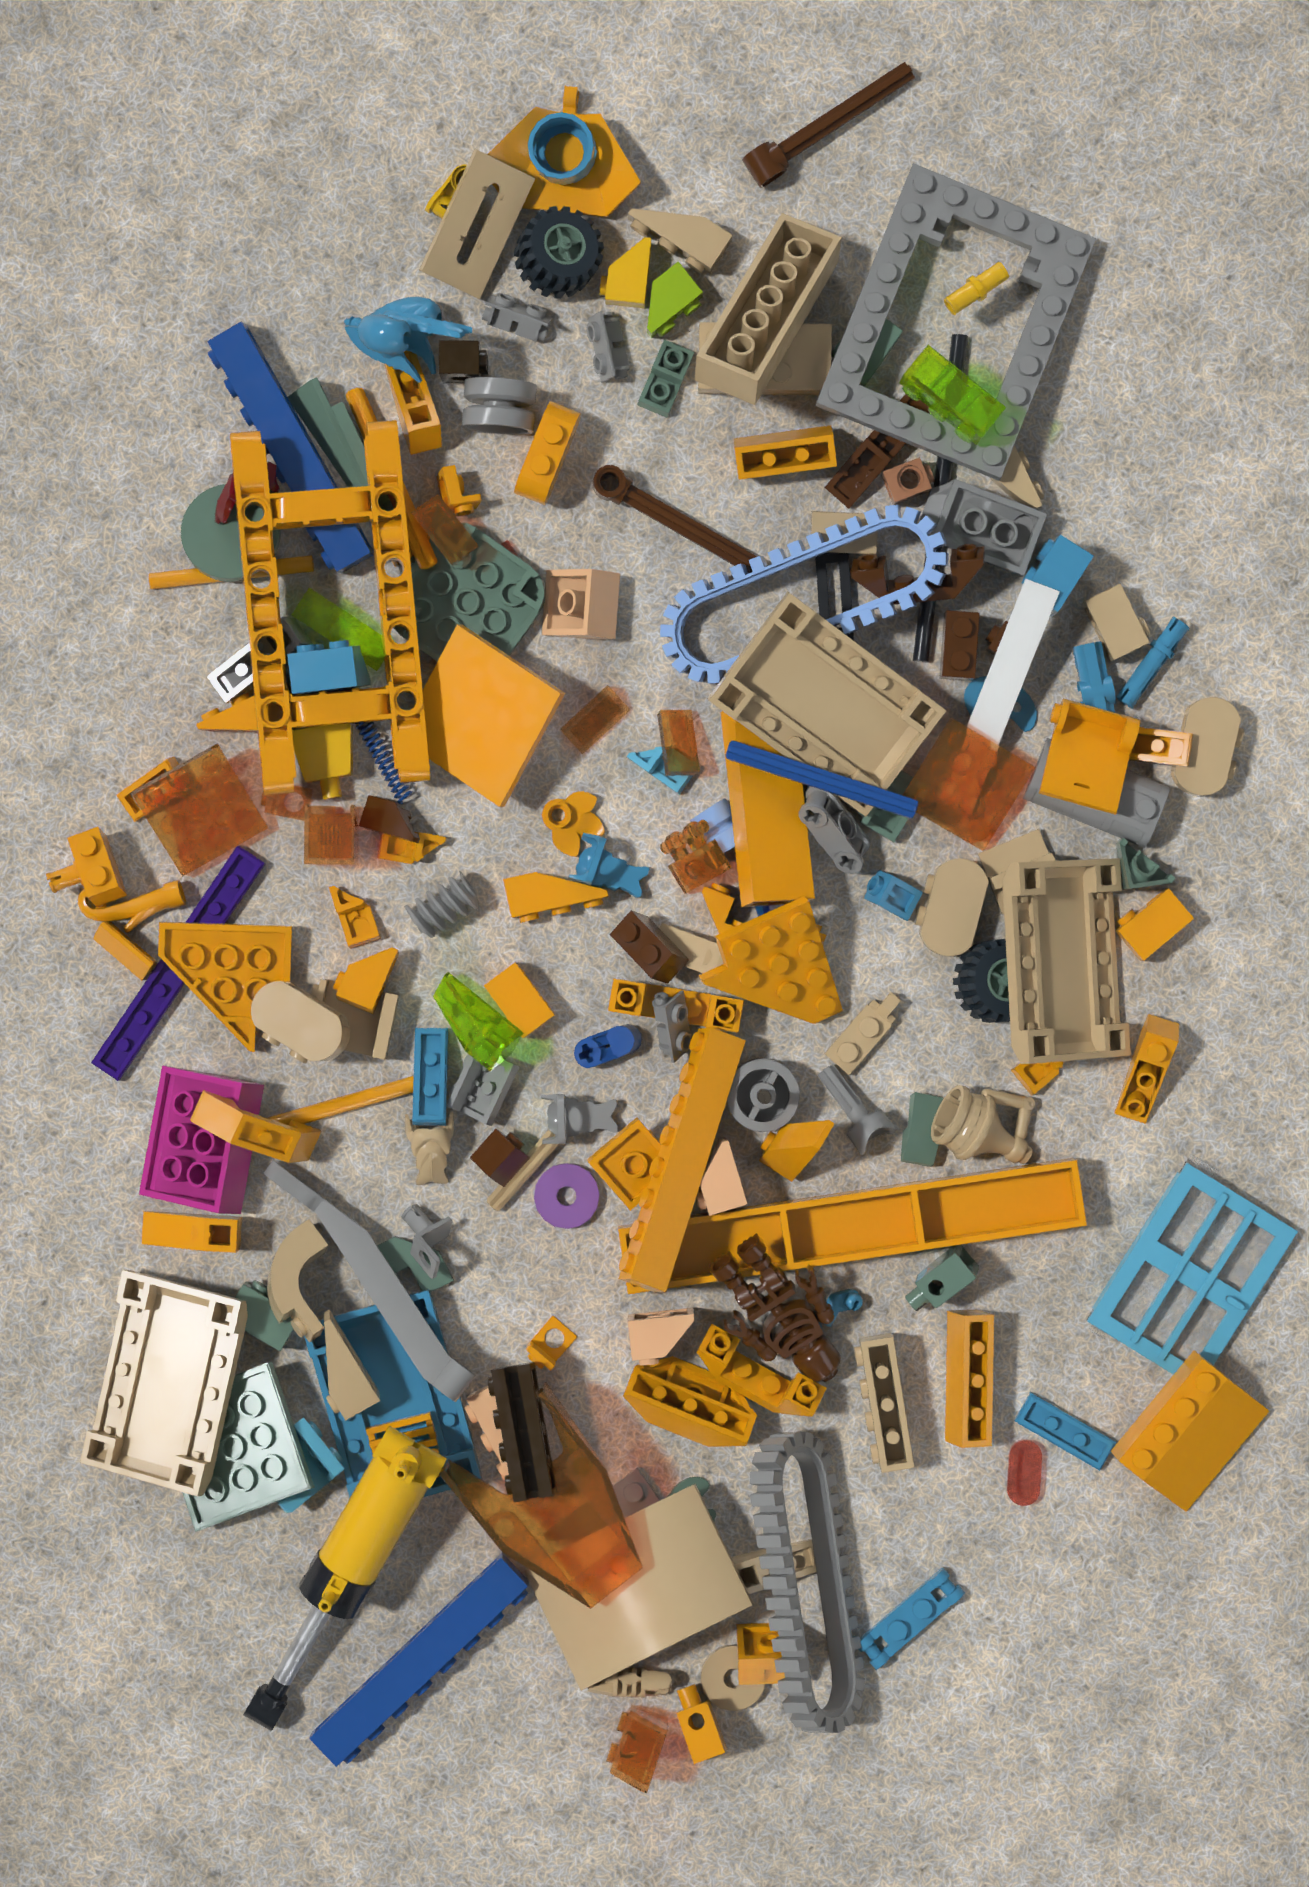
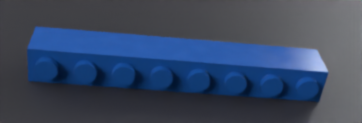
M241 321L208 340L207 342L212 349L208 352L211 361L217 369L222 367L228 379L224 380L225 386L233 398L238 396L244 407L240 409V412L249 427L254 425L257 431H260L261 442L265 444L266 455L271 454L277 465L276 477L280 483L284 484L286 482L291 492L338 488L248 325ZM359 523L305 527L314 542L316 540L320 541L325 550L320 554L329 570L335 568L336 572L342 574L374 555V550Z
M501 1553L315 1728L309 1739L335 1767L342 1761L346 1764L350 1763L361 1752L358 1746L367 1738L373 1741L385 1729L382 1724L390 1716L396 1719L408 1708L409 1705L406 1701L414 1693L419 1697L433 1684L430 1680L432 1676L438 1671L444 1674L457 1661L454 1656L462 1648L467 1652L480 1640L481 1637L478 1633L484 1627L493 1628L504 1617L501 1611L510 1603L516 1606L527 1596L526 1588L529 1585V1580Z

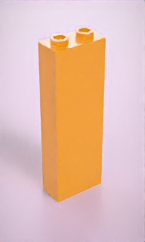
M722 711L720 713L741 907L785 905L803 896L811 901L815 899L808 830L807 826L799 818V810L805 804L803 784L728 760L726 758V751L729 743L733 740L783 757L785 756Z

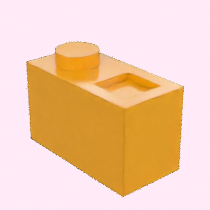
M1165 888L1136 913L1131 909L1119 918L1117 922L1120 926L1115 932L1140 961H1144L1194 918L1169 888Z
M517 962L484 985L485 989L507 1017L503 1020V1023L514 1037L517 1034H520L522 1038L526 1037L555 1015Z

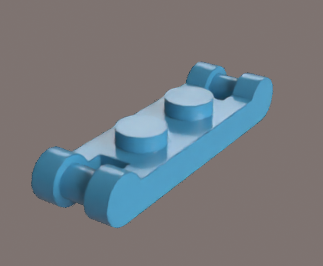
M944 1568L939 1569L860 1637L861 1648L858 1650L860 1652L864 1651L869 1656V1663L875 1670L882 1667L891 1656L965 1594L959 1585L955 1586L949 1580L950 1575ZM937 1587L945 1594L940 1600H937L931 1593ZM880 1636L887 1643L882 1650L874 1643Z

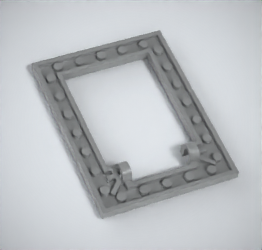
M913 163L815 406L999 481L1096 238ZM951 218L1030 250L1020 273L1019 281L1040 289L982 435L860 385L918 239L940 247Z

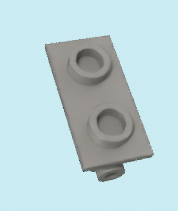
M497 293L496 296L491 295L487 299L485 305L492 307H486L482 316V320L487 321V325L509 332L512 322L515 321L518 322L516 335L535 342L538 339L545 341L548 328L543 327V325L548 326L553 319V316L546 314V309L534 304H528L525 307L515 303L516 299L503 293Z
M599 311L588 318L589 323L586 328L588 339L590 342H593L594 346L593 366L595 372L600 375L601 383L613 377L615 379L628 377L627 371L630 370L625 347H613V343L623 341L619 317L615 316V312L603 313Z
M682 990L673 998L668 997L667 993L664 992L657 993L652 1001L656 1021L665 1023H660L657 1026L659 1048L663 1050L664 1054L671 1056L672 1063H675L689 1050L692 1038L688 1021V1009L684 991Z

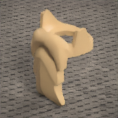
M450 1112L449 1117H446V1126H439L441 1128H433L431 1130L419 1129L423 1125H413L412 1118L410 1119L408 1114H405V1133L407 1139L411 1142L412 1153L416 1157V1168L419 1170L416 1177V1185H423L428 1182L447 1184L449 1180L444 1169L447 1167L446 1155L450 1153V1140L454 1134V1112Z

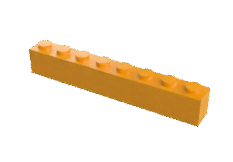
M713 1027L699 1028L698 1032H695L689 1044V1049L691 1050L688 1063L682 1067L679 1080L681 1085L678 1094L673 1097L670 1103L669 1111L671 1116L668 1125L663 1128L660 1134L659 1143L661 1147L658 1157L654 1158L649 1169V1174L651 1175L648 1188L642 1192L639 1200L641 1210L638 1219L633 1222L630 1228L629 1238L631 1241L627 1252L620 1259L619 1270L621 1272L618 1279L652 1292L667 1291L746 1040Z

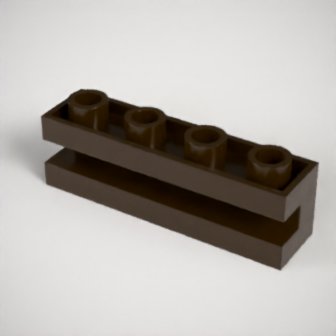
M535 1362L495 1368L491 1370L492 1376L488 1377L487 1381L490 1396H495L497 1409L493 1410L495 1427L497 1430L501 1429L503 1442L499 1443V1453L501 1461L507 1462L509 1475L505 1476L506 1492L508 1495L513 1496L514 1503L531 1498L553 1496L558 1492Z

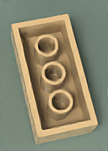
M699 322V351L716 322ZM802 324L762 395L820 394L831 367L832 324ZM698 382V394H726Z

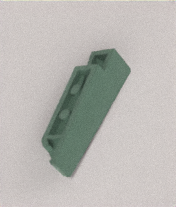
M318 378L311 379L290 394L288 399L347 487L368 486L364 444L344 402L342 401L331 407ZM387 494L381 495L378 498V504L381 509L385 511L394 509Z

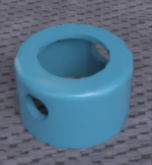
M563 112L549 114L538 121L530 132L528 141L530 159L539 174L549 182L560 185L576 183L586 177L594 166L597 154L595 139L585 122L575 115ZM562 133L572 134L577 137L582 143L584 150L583 159L578 167L567 172L556 171L550 167L545 157L546 145L550 139Z

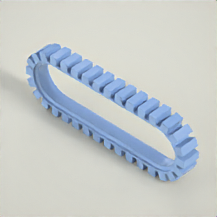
M885 506L886 519H882L879 509L874 508L864 512L868 523L866 526L862 525L858 516L845 520L849 533L844 534L841 526L835 524L825 528L829 538L827 542H824L820 532L806 536L810 549L805 550L802 540H796L787 544L791 554L788 558L783 548H777L767 552L772 563L771 565H767L764 556H757L748 560L753 571L751 573H748L745 564H738L729 568L734 579L732 581L729 580L727 573L723 571L711 575L710 577L715 587L713 589L710 588L706 579L694 582L692 587L696 596L693 597L686 589L681 590L674 596L681 608L668 604L663 616L673 620V625L661 624L660 637L673 638L672 642L662 645L666 657L679 654V657L671 665L679 673H685L691 667L688 675L689 679L704 682L707 674L708 684L719 683L724 677V670L727 673L739 655L718 663L703 662L692 655L685 643L683 633L686 619L692 610L719 596L877 531L894 526L909 528L920 537L925 545L927 558L924 570L919 578L905 588L826 620L835 627L841 624L844 634H850L859 630L855 620L856 617L860 616L865 627L877 623L878 620L874 610L878 608L883 619L897 615L893 602L899 601L902 611L914 608L916 603L913 594L917 593L922 601H926L935 593L927 584L928 581L941 586L946 575L935 569L936 565L948 566L949 553L936 552L937 548L947 544L943 532L929 535L937 524L927 515L917 524L921 511L906 506L901 518V506Z

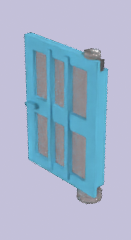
M1192 1153L1172 1179L1086 1319L1091 1324L1089 1330L1104 1340L1108 1335L1112 1336L1173 1375L1193 1350L1212 1365L1215 1364L1298 1233L1294 1228L1216 1181L1214 1178L1219 1170Z

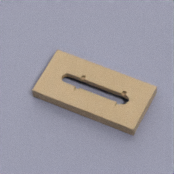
M474 149L419 271L480 299L535 178ZM496 183L499 186L496 200L468 261L465 264H459L457 255L463 245V240L468 234L485 197L487 188L491 184Z

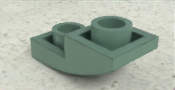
M664 339L637 405L668 418L695 352Z
M917 1092L910 1095L908 1127L903 1130L901 1162L927 1167L934 1165L939 1144H936L931 1138V1127L934 1116L944 1098Z

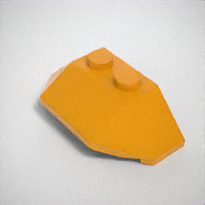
M674 1356L660 1359L658 1364L634 1366L623 1395L646 1422L707 1447L746 1446L757 1414L750 1408L743 1395L716 1381L710 1371Z

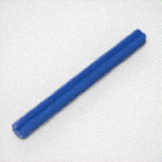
M734 740L729 743L726 751V758L728 760L909 819L914 817L918 807V801Z

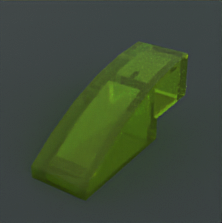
M308 588L291 615L331 642L349 640V646H360L365 664L378 671L384 662L382 635L319 593Z

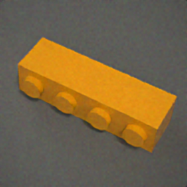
M977 1309L947 1311L945 1442L961 1448L992 1446L994 1314Z

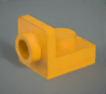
M455 465L442 467L436 478L444 514L455 513V516L460 517L474 513V509H477L482 501L481 494L462 496L464 494V481L461 475H457Z

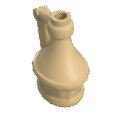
M957 1085L944 1097L934 1116L931 1138L936 1144L945 1145L953 1152L956 1159L967 1160L972 1156L982 1153L1003 1154L1007 1160L1013 1163L1025 1164L1030 1159L1033 1151L1032 1147L1024 1139L1027 1137L1031 1111L1035 1107V1100L1031 1097L992 1089H984L981 1095L971 1093L966 1086ZM996 1104L1018 1108L1014 1136L1009 1134L1000 1122Z

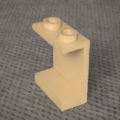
M320 979L319 985L314 984L311 995L339 1011L348 1019L350 1039L345 1051L369 1055L383 1060L387 1059L400 995L383 991L374 1014H371L337 1000V990L333 989L335 981Z

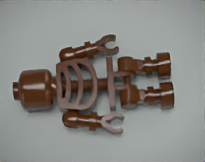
M757 1233L738 1245L737 1254L745 1264H751L756 1272L760 1271L762 1275L760 1277L761 1285L758 1287L754 1283L747 1284L744 1281V1276L738 1271L739 1264L730 1251L726 1255L722 1254L720 1258H716V1261L710 1264V1272L718 1282H724L728 1289L733 1290L738 1305L743 1310H747V1318L751 1322L771 1311L763 1324L764 1339L760 1337V1331L755 1327H749L745 1317L737 1310H733L734 1319L739 1321V1326L737 1324L731 1325L727 1322V1319H723L725 1330L731 1335L741 1337L742 1343L747 1347L752 1346L757 1351V1355L765 1361L774 1360L777 1353L784 1359L792 1355V1361L801 1374L813 1381L827 1382L835 1377L838 1372L837 1367L840 1364L841 1356L829 1339L823 1335L822 1324H830L834 1320V1311L825 1300L826 1293L824 1289L818 1287L814 1268L809 1264L807 1266L808 1273L811 1274L809 1277L810 1282L806 1278H801L799 1270L795 1269L796 1282L800 1288L807 1292L805 1295L807 1300L796 1299L783 1304L782 1302L796 1294L795 1284L792 1280L788 1281L780 1267L776 1268L771 1263V1258L765 1253L766 1246ZM766 1290L768 1295L764 1297L762 1292ZM779 1322V1324L776 1326V1328L774 1329V1331H773V1333H772V1332H771L772 1328Z

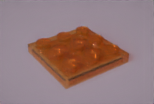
M951 717L903 796L918 801L916 813L984 851L1036 767Z
M218 743L132 791L133 798L182 877L268 829L266 821Z

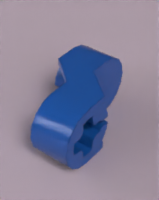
M626 1024L589 1036L579 1041L575 1046V1059L582 1067L591 1068L622 1058L639 1049L642 1042L641 1033L634 1025Z

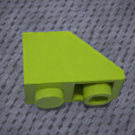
M679 261L652 282L647 333L651 338L657 333L660 337H663L676 326L673 321L682 313L687 317L702 305L699 301L703 297L702 290Z

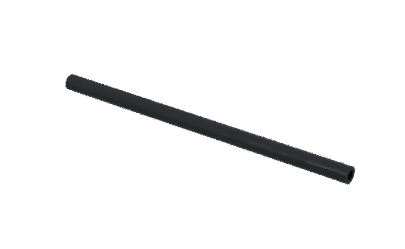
M952 334L942 411V419L956 425L958 424L968 336L963 334ZM937 456L933 487L941 486L951 481L953 462ZM943 546L937 548L936 552H942ZM925 552L924 567H925L926 558H927L926 552ZM936 565L935 569L940 571V565ZM936 601L919 602L912 661L929 663Z

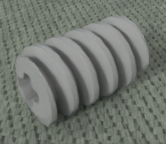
M459 871L460 882L453 877L448 878L449 889L441 884L437 885L438 896L427 891L428 903H424L419 898H416L417 910L414 911L408 905L405 906L407 913L419 931L425 933L430 938L435 937L434 926L441 931L446 930L445 918L453 924L457 922L456 911L466 917L468 915L467 904L476 910L479 908L477 895L461 871Z

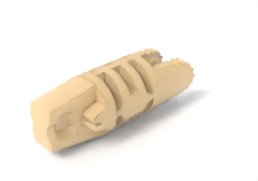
M626 1668L588 1687V1692L612 1697L645 1698V1695L666 1696V1694L671 1692L672 1676L667 1672L646 1670V1668Z

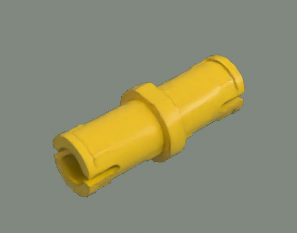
M997 262L978 276L972 275L966 279L965 285L944 298L945 306L952 315H956L976 300H984L987 298L988 292L1009 278L1006 268L1001 262Z

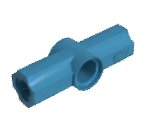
M1102 642L1074 646L1073 654L1079 678L1077 689L1081 691L1083 700L1080 703L1115 712V689L1112 678L1107 673Z

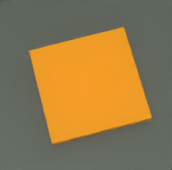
M457 624L423 688L429 759L498 807H505L561 703L565 692L464 625Z

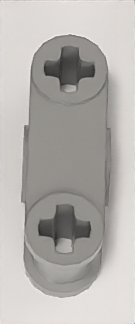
M809 786L806 792V804L802 805L799 810L800 820L807 826L817 843L824 848L839 870L850 874L859 872L864 864L863 854L870 847L869 837L862 831L852 814L846 810L835 794Z

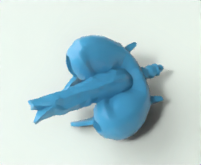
M426 297L402 298L376 309L375 312L363 317V319L351 316L344 320L345 330L359 350L372 359L382 362L389 367L392 366L395 370L400 369L419 383L422 382V379L415 367L405 356L404 351L413 352L423 358L431 374H436V363L428 337L438 334L462 338L465 334L472 333V327L457 324L453 321H442L440 307L433 300Z

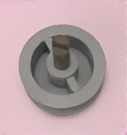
M768 1058L752 1059L737 1068L727 1103L734 1118L744 1127L758 1132L773 1131L787 1124L794 1116L800 1099L798 1083L791 1071L780 1062Z

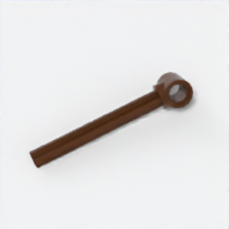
M903 62L781 143L776 144L774 141L771 143L765 142L743 157L742 161L758 186L763 188L782 176L787 171L786 168L789 167V160L915 79L912 69Z
M605 465L595 473L593 490L600 499L612 501L617 505L624 502L734 566L745 564L748 573L753 572L748 560L757 557L756 555L632 485L633 479L624 475L619 467ZM605 475H613L617 478L619 486L613 491H606L601 487L600 479Z

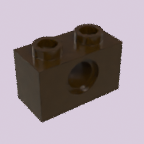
M439 340V375L442 383H465V379L488 375L487 350H482L479 341Z

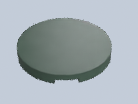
M222 484L202 492L189 505L181 524V541L189 560L201 573L215 580L235 582L243 579L236 503L225 524L222 522L219 524L215 523L217 500L226 485ZM250 505L245 509V516L250 521H260L264 516L263 510L257 505ZM280 529L273 530L274 554H276L280 543Z

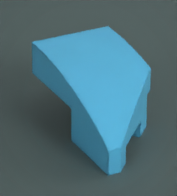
M663 746L638 753L630 752L626 756L679 795L698 770L696 765L671 748L665 749Z

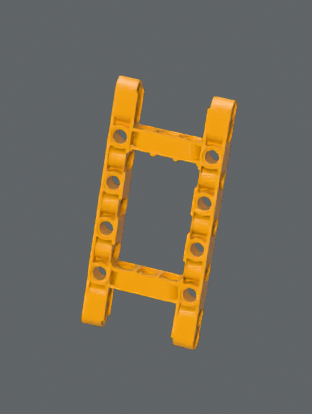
M396 420L366 422L367 436L364 439L368 486L272 494L269 491L265 444L261 442L260 431L230 433L264 795L294 793L293 778H296L297 775L292 728L390 720L394 768L398 769L400 783L430 781L407 518ZM384 494L391 495L396 501V508L391 511L381 509L378 504V498ZM250 505H257L263 510L264 516L260 521H250L245 516V509ZM371 522L387 685L378 688H352L343 691L289 694L286 681V659L283 627L280 618V595L276 557L274 554L273 530ZM391 560L399 562L402 566V574L396 578L388 576L384 569L386 562ZM258 571L267 573L270 578V584L262 589L255 587L251 581L252 574ZM397 626L405 628L409 635L407 642L403 644L394 642L391 638L392 628ZM265 637L273 639L276 643V651L271 655L260 653L257 647L260 639ZM408 692L414 697L415 704L411 710H403L398 706L397 697L400 693ZM268 704H277L281 707L283 715L279 721L271 722L265 718L264 708Z

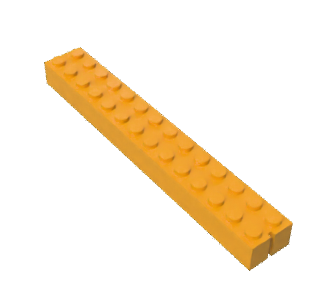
M1074 1158L740 1207L711 1216L708 1213L690 1215L667 1289L717 1281L710 1272V1264L715 1262L716 1258H720L722 1254L726 1255L729 1251L736 1258L739 1264L738 1271L744 1277L761 1275L760 1271L756 1272L751 1264H745L737 1254L738 1245L742 1244L745 1239L748 1240V1237H753L756 1233L763 1240L766 1246L765 1253L771 1258V1263L776 1268L780 1267L783 1271L807 1268L808 1264L815 1267L1087 1226L1078 1163ZM632 1224L618 1226L622 1255L627 1252L631 1241L629 1231ZM626 1282L628 1294L650 1291Z

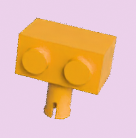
M98 826L67 838L74 857L73 865L46 873L47 880L51 881L48 883L53 893L81 883L84 886L87 898L96 907L127 896L107 835Z

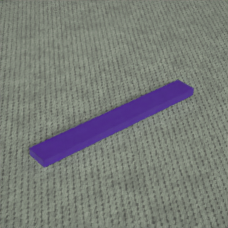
M237 845L186 922L226 924L266 863ZM160 959L91 1062L117 1081L121 1080L185 985L162 959Z

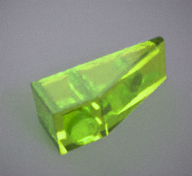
M447 972L444 975L433 998L465 1052L491 1072L513 1053L523 1032L452 974Z

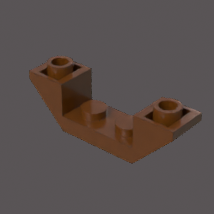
M964 544L957 547V549H951V574L945 575L941 586L928 581L927 584L935 593L926 601H922L917 593H914L915 603L955 599L984 565L985 546L976 547L974 544ZM864 554L858 557V559H853L851 568L852 579L878 598L905 588L919 578H914L911 575H901L894 580H889L886 556L877 557L876 554ZM899 601L893 602V604H899Z

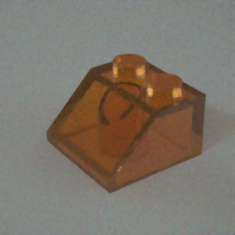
M631 1704L628 1713L622 1711L616 1730L620 1731L621 1735L618 1744L611 1743L606 1762L611 1763L610 1774L639 1791L647 1793L668 1732V1717Z

